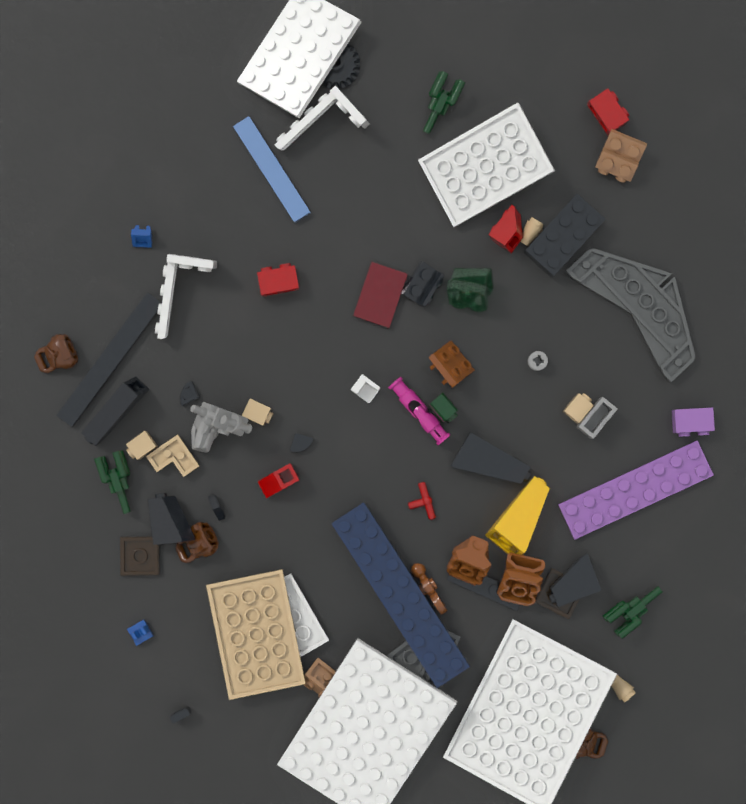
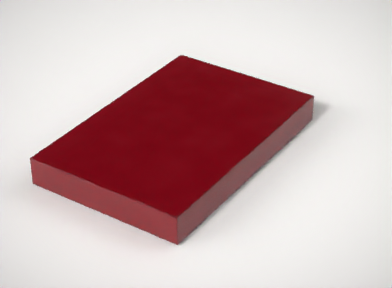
M371 262L353 316L390 328L408 274Z

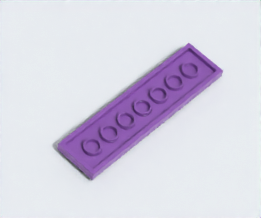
M694 441L558 504L575 540L714 475L698 441Z

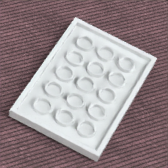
M289 0L237 82L300 118L360 26V19L325 0Z
M519 103L514 104L418 159L453 227L462 224L555 171Z

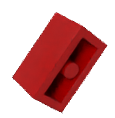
M606 89L591 99L587 106L609 136L611 129L618 130L627 124L629 114L624 107L621 108L618 104L617 95L613 91L610 92L609 89Z
M291 263L279 265L280 268L272 269V267L261 268V272H257L261 296L300 290L295 265L291 266Z

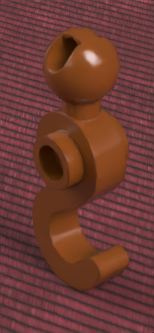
M420 563L413 564L411 574L419 578L421 582L419 588L422 593L430 596L441 615L446 613L448 609L444 602L440 600L435 590L438 586L433 578L428 579L425 575V566Z

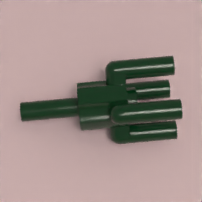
M439 71L429 92V96L432 99L427 108L432 110L423 129V132L430 134L438 115L445 116L448 107L456 104L466 83L459 79L455 81L451 92L442 89L448 73L444 71Z
M121 450L113 452L117 468L109 470L105 456L95 458L94 460L101 482L104 484L108 483L111 494L117 492L123 514L131 512L124 491L129 488L126 477L130 475V470L124 452Z
M657 586L641 600L636 596L628 603L620 601L602 617L611 624L622 615L626 622L614 632L623 639L641 625L642 620L640 617L648 612L646 605L659 596L662 590Z

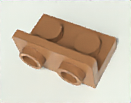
M317 658L304 674L306 682L304 686L309 690L313 689L320 698L336 671L320 658Z

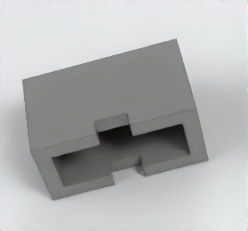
M600 397L576 428L588 438L594 439L606 422L617 411V408L604 397Z

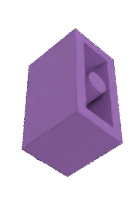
M713 408L672 410L673 433H678L679 437L690 436V432H697L698 436L709 435V431H715Z

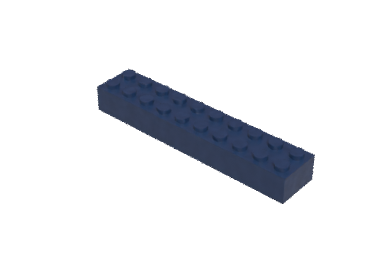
M362 503L331 523L437 688L469 668L470 665L366 504Z

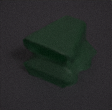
M454 268L452 278L448 280L447 286L449 305L458 309L467 307L476 312L486 311L488 309L487 295L489 296L494 288L492 269Z

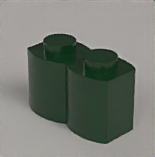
M444 393L440 394L428 405L443 423L445 421L450 423L458 416L455 413L458 409Z

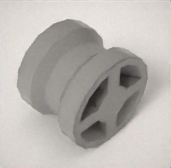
M536 351L528 357V365L534 371H540L547 366L548 358L544 352Z

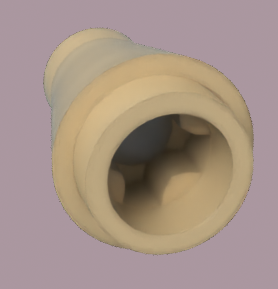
M533 217L529 221L527 220L521 242L529 247L543 231L544 224Z
M618 675L616 676L612 688L619 700L622 699L625 703L636 692L633 690V686Z

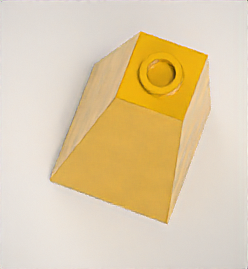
M535 476L530 479L485 534L487 538L507 554L512 552L522 555L526 552L550 489L546 486V482Z

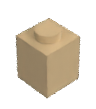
M578 393L562 412L578 424L594 405L590 403L592 399L584 393L582 395Z
M249 399L242 416L264 426L265 423L269 424L273 413H271L272 408Z
M144 431L126 444L128 447L126 451L132 459L140 460L158 446L150 434Z

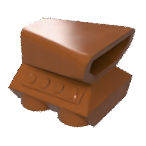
M471 536L454 547L452 551L453 556L447 565V572L450 576L472 585H481L492 566L489 562V545L486 540Z
M512 552L508 553L506 570L497 591L500 599L524 606L533 605L543 582V578L540 575L545 568V561Z

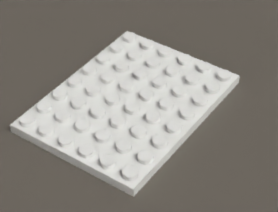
M513 619L443 758L526 804H552L617 673Z
M357 638L277 765L338 804H391L457 701Z

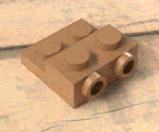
M611 129L595 167L603 175L610 173L615 175V178L620 182H626V180L631 182L647 143Z

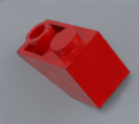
M513 205L503 213L502 218L492 227L489 236L496 244L510 253L514 251L523 239L521 214Z
M290 463L259 480L258 484L267 499L300 481Z

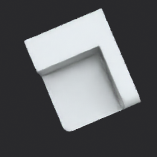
M362 374L351 388V391L367 403H370L381 388Z

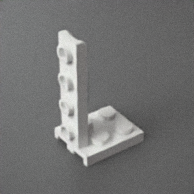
M334 86L329 94L325 93L320 97L318 105L314 108L313 106L304 113L305 117L302 120H296L290 126L291 130L287 134L282 133L276 139L277 143L275 146L284 151L334 103L345 114L347 112L351 114L349 119L358 128L362 126L365 129L370 123L342 92Z
M167 254L166 262L168 264L164 265L163 277H166L165 285L162 284L160 296H163L162 304L159 303L158 306L160 322H157L155 327V334H158V339H164L168 336L177 265L179 264V268L193 269V266H197L198 271L211 272L212 269H217L218 261Z

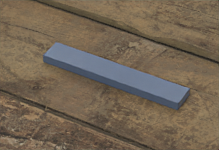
M248 116L234 125L233 128L294 223L310 214L306 204L251 118Z

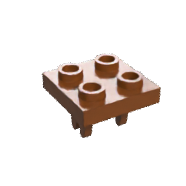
M449 341L428 357L433 363L430 369L433 370L436 367L445 378L441 383L445 385L448 382L452 388L475 370L452 341Z

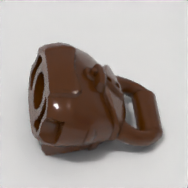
M56 334L53 336L51 341L44 347L39 348L34 356L39 370L44 373H50L57 368L69 369L78 362L76 350L66 334ZM41 353H45L50 364L49 368H47Z
M197 522L191 527L195 540L178 542L175 549L181 562L190 563L201 556L208 557L217 551L219 542L208 523ZM183 543H186L187 548L191 553L189 558L187 557L185 550L182 546Z
M589 729L575 758L579 759L580 757L587 756L598 759L604 756L608 744L606 735ZM601 738L597 754H595L593 751L595 749L597 739Z

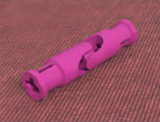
M398 378L388 388L398 395L399 401L414 418L419 419L422 428L433 436L437 441V445H440L451 434L441 427L440 421L433 414L427 412V406L412 389L405 385L402 381L403 378ZM412 400L418 401L421 404L414 411L410 408Z

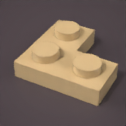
M178 434L146 456L156 472L174 462L182 476L185 477L200 466Z

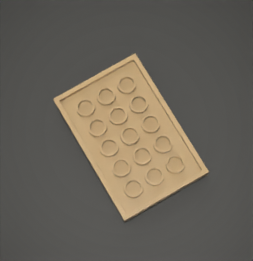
M283 569L206 585L229 700L306 684Z

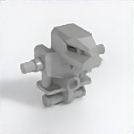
M205 402L200 407L197 405L191 406V412L197 414L191 430L192 449L205 453L209 452L214 439L219 433L229 436V433L242 436L244 432L249 434L252 430V425L247 424L248 418Z

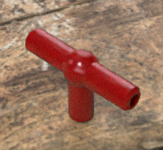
M420 482L418 487L422 498L408 502L409 509L425 506L429 520L435 519L436 515L432 506V498L429 496L426 483Z

